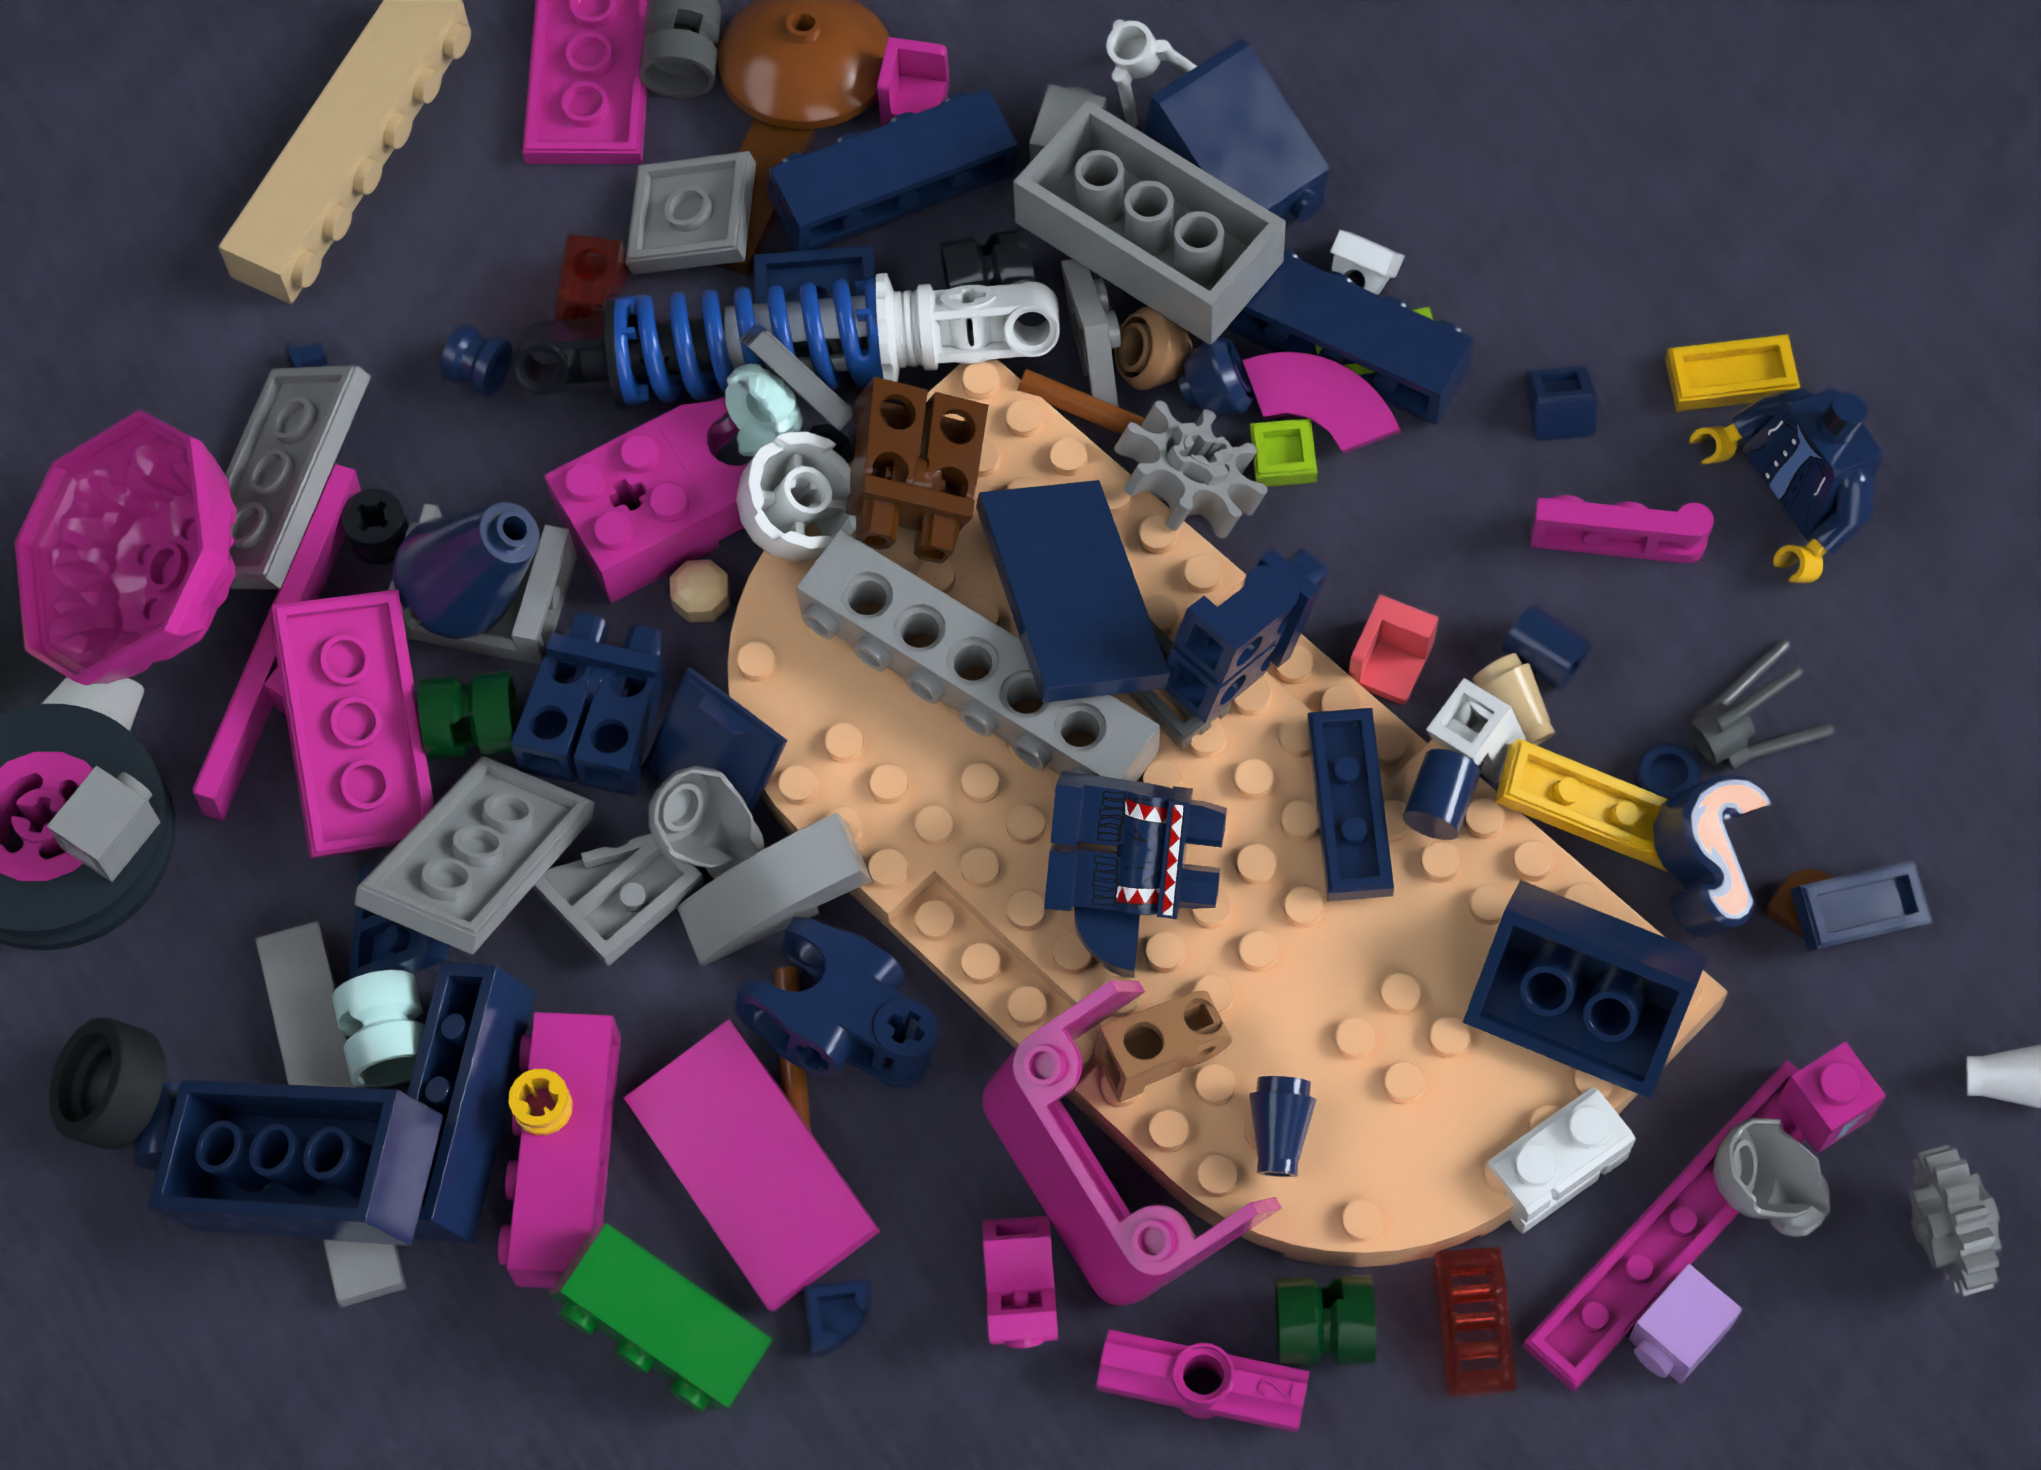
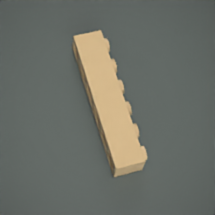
M383 0L218 246L230 277L291 305L303 287L307 288L312 285L319 274L321 259L333 241H339L346 234L351 223L352 212L364 194L369 195L378 185L382 174V167L393 150L401 148L407 141L412 129V121L424 103L429 104L436 97L444 72L454 58L458 59L465 53L471 38V28L469 27L462 0Z

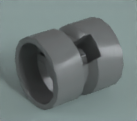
M647 0L644 23L645 39L642 42L639 78L644 86L655 93L674 98L698 97L709 92L714 86L717 60V49L715 46L719 40L722 10L717 0Z

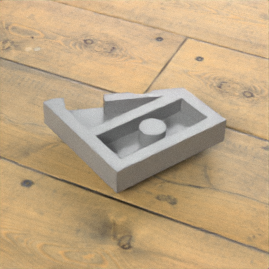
M1074 259L1061 261L1067 312L1083 376H1089L1091 396L1118 407L1111 349L1121 347V336L1115 311H1109L1103 278L1092 279L1090 270Z
M651 833L630 839L627 844L618 848L605 846L581 853L582 860L548 869L532 888L608 967L674 911L680 903L703 886L705 882L703 875L694 865L675 859L656 845Z

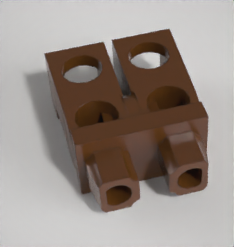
M873 377L855 400L853 423L857 424L855 456L850 474L851 493L847 496L845 514L856 516L857 540L868 547L889 549L896 542L899 526L916 530L914 555L922 560L944 563L954 551L959 532L973 518L975 503L973 497L977 484L989 405L935 392L927 401V389ZM888 399H897L903 402L905 406H900L884 401ZM957 414L963 417L964 420L961 421L945 417L944 415Z

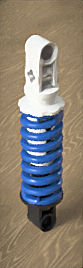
M887 273L876 274V276H870L864 281H855L856 296H851L849 284L844 279H835L832 282L831 298L818 299L815 284L811 281H805L798 287V301L786 302L782 286L770 284L766 288V303L752 304L749 288L745 286L737 287L733 292L734 306H726L724 316H721L719 295L713 289H705L701 293V318H688L686 296L680 291L672 292L668 297L669 320L656 321L653 298L650 295L620 296L619 293L608 294L606 297L604 317L556 321L542 320L528 326L523 332L519 343L513 372L518 384L524 390L535 395L611 389L613 400L618 410H629L630 406H638L644 402H649L651 387L659 400L664 403H675L682 395L684 386L693 399L699 401L708 400L715 390L716 383H718L719 388L725 395V390L728 386L726 379L739 366L759 364L764 369L770 370L771 374H775L740 341L753 324H760L815 373L831 390H837L841 386L846 371L849 372L850 377L858 387L865 388L873 377L898 382L900 368H906L907 366L917 367V365L924 366L925 371L938 370L939 363L957 362L971 364L990 359L1025 356L1038 357L1044 355L1056 345L1059 338V302L1055 293L1048 286L1038 282L997 286L963 285L947 290L934 291L931 284L918 285L917 290L914 292L911 290L894 292ZM1027 312H1037L1046 317V321L1038 326L1030 327L1021 324L1017 318ZM968 319L972 320L973 330L969 329ZM546 351L554 355L558 362L550 365L541 364L531 356V353Z

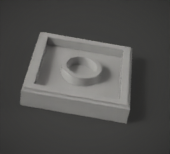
M749 151L638 165L625 264L633 275L745 261L756 162Z

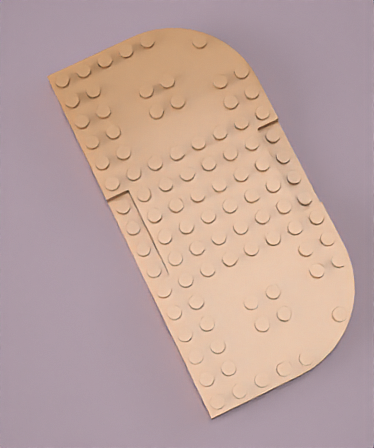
M990 359L980 363L959 364L927 393V401L935 392L989 405L977 484L973 500H975L973 518L959 532L954 551L944 563L922 560L914 555L916 530L899 526L896 542L889 549L872 548L873 550L1020 639L976 509L979 492L1099 480L1149 618L1173 643L1188 607L1203 596L1218 607L1241 589L1246 577L1242 570L1185 521H1183L1178 530L1169 529L1165 522L1171 514V509L1150 491H1143L1135 496L1127 494L1124 486L1131 474L1042 397L1018 391L1021 379L998 359ZM957 414L944 415L945 417L964 420L963 417ZM853 460L848 464L850 468L852 467ZM814 522L805 529L806 536H822L821 529ZM856 529L851 534L855 539H857ZM763 551L747 580L739 600L731 630L728 654L729 696L788 740L761 796L763 801L789 835L837 812L849 824L872 879V882L849 893L1015 1049L1026 1037L1108 981H1139L1145 993L1074 1040L1082 1058V1073L1077 1085L1065 1096L1168 1193L1196 1216L1212 1226L1217 1225L1250 1202L1276 1197L1282 1209L1240 1237L1257 1245L1284 1253L1283 1257L1328 1266H1384L1436 1256L1438 1251L1464 1243L1478 1235L1482 1237L1510 1220L1514 1204L1506 1195V1188L1488 1167L1487 1161L1593 1086L1601 1092L1618 1115L1638 1095L1462 1022L1504 910L1520 880L1658 935H1663L1524 814L1495 803L1497 791L1480 776L1457 838L1453 840L1434 839L1422 835L1406 825L1402 819L1403 813L1426 752L1431 749H1448L1433 739L1429 743L1423 740L1302 634L1290 659L1279 668L1270 662V666L1264 675L1231 702L1230 712L1222 719L1219 717L1211 722V728L1202 735L1199 732L1194 735L1192 743L1183 750L1160 728V750L1137 782L1156 784L1172 789L1173 786L1193 788L1192 800L1205 801L1227 808L1222 848L1187 844L1185 864L1220 868L1219 890L1216 908H1180L1177 919L1157 917V914L1140 915L1135 978H1129L1108 971L1085 948L1077 935L1074 907L1071 908V911L1044 909L1049 851L1053 844L1050 841L1055 789L1060 775L1048 767L1038 770L1029 766L1014 753L1013 745L992 733L990 737H985L976 733L960 719L958 711L939 700L937 704H932L923 700L908 687L905 678L889 668H886L885 671H878L870 667L856 655L852 645L834 635L832 639H827L814 632L802 619L796 587L817 560L793 562ZM874 602L864 603L857 607L855 612L861 615H873L878 613L883 606ZM920 634L910 638L907 644L915 648H924L934 643L936 639L930 635ZM974 666L964 669L959 676L965 680L976 681L984 678L989 672L982 667ZM1158 689L1152 690L1183 723L1187 721ZM1128 693L1112 695L1153 720ZM1023 699L1016 702L1011 708L1022 714H1030L1039 710L1043 705L1033 699ZM1372 708L1394 892L1391 897L1327 902L1307 715L1310 712ZM1075 732L1065 739L1068 744L1075 747H1085L1096 740L1093 735L1087 732ZM1704 970L1665 1066L1721 1009L1728 991ZM1195 991L1208 992L1232 1037L1230 1045L1213 1058L1194 1066L1184 1067L1178 1073L1145 1086L1143 1093L1119 1103L1093 1052L1100 1026ZM1286 1076L1301 1078L1311 1082L1310 1096L1316 1098L1317 1101L1299 1159L1297 1177H1272L1257 1173L1258 1157L1249 1094L1256 1092L1258 1077Z

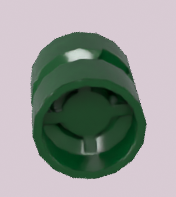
M510 670L476 673L469 684H463L457 676L420 679L418 691L419 718L422 741L428 760L465 757L469 748L474 746L483 755L513 752L511 742L520 719L514 678Z
M1313 1276L1276 1277L1275 1326L1278 1365L1286 1367L1317 1366L1323 1355H1330L1337 1365L1375 1364L1376 1311L1372 1276H1333L1327 1286H1319Z

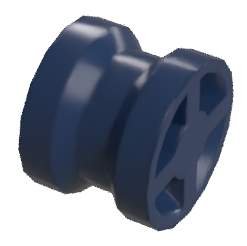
M463 323L454 330L447 341L441 358L440 375L442 379L454 384L462 381L468 382L472 385L474 392L490 397L500 388L509 370L512 358L511 342L497 336L488 340L481 337L479 329Z

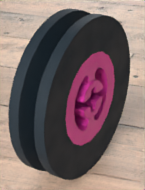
M68 704L30 705L0 714V943L22 949L56 950L70 948L98 939L113 931L137 913L152 896L167 870L173 851L176 829L175 812L168 787L141 742L120 723L102 713ZM96 765L115 778L121 772H125L142 783L153 795L149 803L160 820V824L113 882H110L61 849L47 827ZM21 811L25 818L16 817V815ZM11 824H13L14 830L24 843L23 847L14 853L10 852L8 847ZM35 828H41L42 831L38 832Z

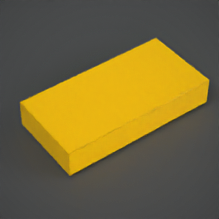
M1788 334L1667 349L1665 361L1676 412L1748 404L1757 401L1770 392L1800 388Z

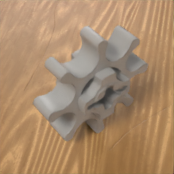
M1156 401L1141 427L1136 423H1129L1114 447L1116 453L1133 458L1139 462L1124 486L1125 492L1135 496L1143 491H1150L1161 501H1166L1171 509V514L1165 524L1171 530H1178L1187 515L1200 514L1211 523L1217 537L1226 538L1242 515V512L1246 515H1252L1268 492L1264 484L1251 481L1242 475L1257 452L1256 447L1251 443H1245L1240 447H1231L1224 437L1216 438L1211 430V424L1215 420L1216 415L1209 409H1204L1195 423L1181 424L1171 415L1165 402Z

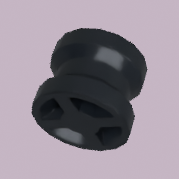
M366 489L358 492L348 500L342 512L344 530L350 540L354 553L362 561L372 565H386L394 562L395 552L402 541H404L409 524L400 501L391 492L383 489ZM383 517L385 519L384 523L372 524L369 522L370 520L382 519Z

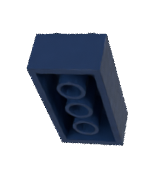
M182 1080L148 1208L195 1231L412 1246L443 1115L405 1093L394 1089Z

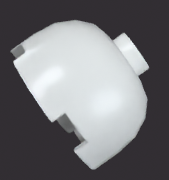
M809 432L783 433L777 436L773 442L761 447L744 469L740 477L736 497L740 520L752 541L768 554L793 562L817 560L840 530L851 535L856 529V516L845 514L847 496L851 493V468L843 457L832 450L836 444L830 439ZM814 522L821 529L822 536H806L805 529Z

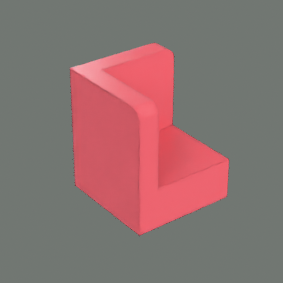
M1380 594L1352 653L1348 675L1368 692L1401 705L1406 704L1434 645L1439 617Z

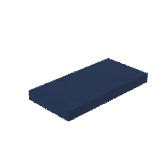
M1100 481L979 492L976 509L1042 703L1166 688L1170 673Z

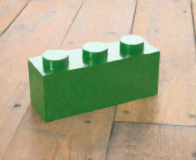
M608 1223L593 1227L548 1294V1296L562 1305L557 1312L561 1319L588 1336H592L596 1329L618 1343L613 1353L620 1360L645 1375L649 1373L651 1368H654L674 1382L669 1392L676 1399L700 1413H703L707 1406L713 1410L729 1409L773 1341V1338Z

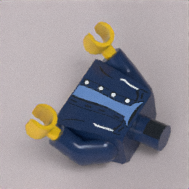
M1804 388L1770 392L1732 415L1733 423L1727 427H1702L1697 429L1690 437V444L1703 442L1711 436L1715 439V453L1711 457L1702 460V464L1725 462L1735 454L1737 441L1743 438L1747 442L1742 451L1807 541L1811 540L1806 546L1786 545L1776 552L1773 559L1775 567L1787 568L1796 563L1798 558L1800 560L1798 571L1789 578L1788 582L1804 584L1817 580L1823 571L1822 556L1827 551L1833 555L1870 520L1873 514L1874 478L1883 456L1881 448L1863 425L1868 416V407L1859 396L1853 393H1840L1832 388L1814 395Z

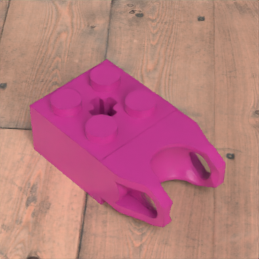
M725 397L714 401L680 405L544 475L556 513L565 528L569 529L572 540L610 604L677 570L684 562L696 560L719 548L718 541L744 528L740 520L736 497L740 477L748 464L741 466L727 465L715 458L719 450L728 444L739 430L730 418V415L722 422L715 424L725 415L729 414L725 404Z

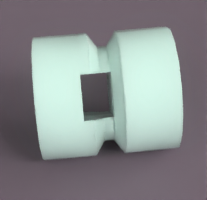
M383 970L360 975L341 984L334 990L332 1001L339 1030L342 1035L350 1037L346 1040L343 1049L352 1084L360 1088L379 1089L410 1082L425 1024L415 1021L423 1013V1008L414 975L404 970Z

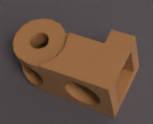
M1195 991L1100 1026L1093 1052L1120 1103L1143 1093L1145 1086L1178 1073L1184 1067L1194 1066L1213 1058L1230 1045L1232 1037L1209 993L1206 991Z

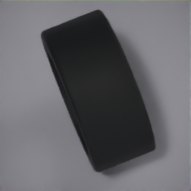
M107 1017L93 1018L79 1027L65 1044L54 1067L49 1089V1113L55 1129L67 1139L106 1150L122 1149L136 1140L153 1116L160 1100L165 1078L164 1053L158 1038L146 1029ZM110 1074L108 1086L103 1094L106 1080Z

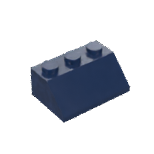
M1520 880L1504 910L1462 1023L1651 1099L1709 955Z

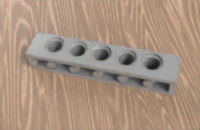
M842 530L838 532L796 587L802 619L814 632L827 639H832L835 635L854 647V652L864 663L878 671H885L886 668H889L906 679L908 687L917 696L932 704H937L939 700L959 712L960 719L970 729L985 737H990L992 733L1013 745L1014 753L1023 762L1035 769L1043 770L1045 767H1048L1061 775L1063 770L1138 781L1160 750V725L1112 695L1042 703L1019 638ZM874 602L883 606L878 613L873 615H861L855 612L856 608L864 603ZM920 634L930 635L936 639L934 643L924 648H915L907 644L910 638ZM974 666L982 667L989 672L984 678L976 681L965 680L959 676L964 669ZM1023 699H1033L1043 705L1039 710L1030 714H1022L1011 708L1016 702ZM1075 732H1087L1096 738L1092 744L1085 747H1075L1065 741L1070 734Z

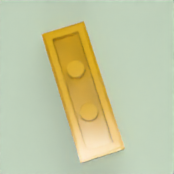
M1518 738L1509 744L1495 803L1663 871H1668L1663 867L1655 850L1653 823L1662 804L1668 799Z

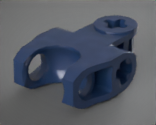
M794 917L784 930L785 936L781 949L792 963L803 969L815 980L816 985L801 992H789L777 988L766 981L748 979L737 993L734 1010L750 1029L769 1043L782 1058L818 1078H834L847 1061L874 1077L881 1084L892 1088H908L918 1084L926 1076L931 1064V1051L939 1034L938 1021L933 1012L924 1004L914 1001L897 991L904 980V971L900 964L886 951L855 933L836 929L810 918ZM912 1019L918 1022L916 1030L911 1028ZM888 1057L894 1059L892 1069L886 1066Z

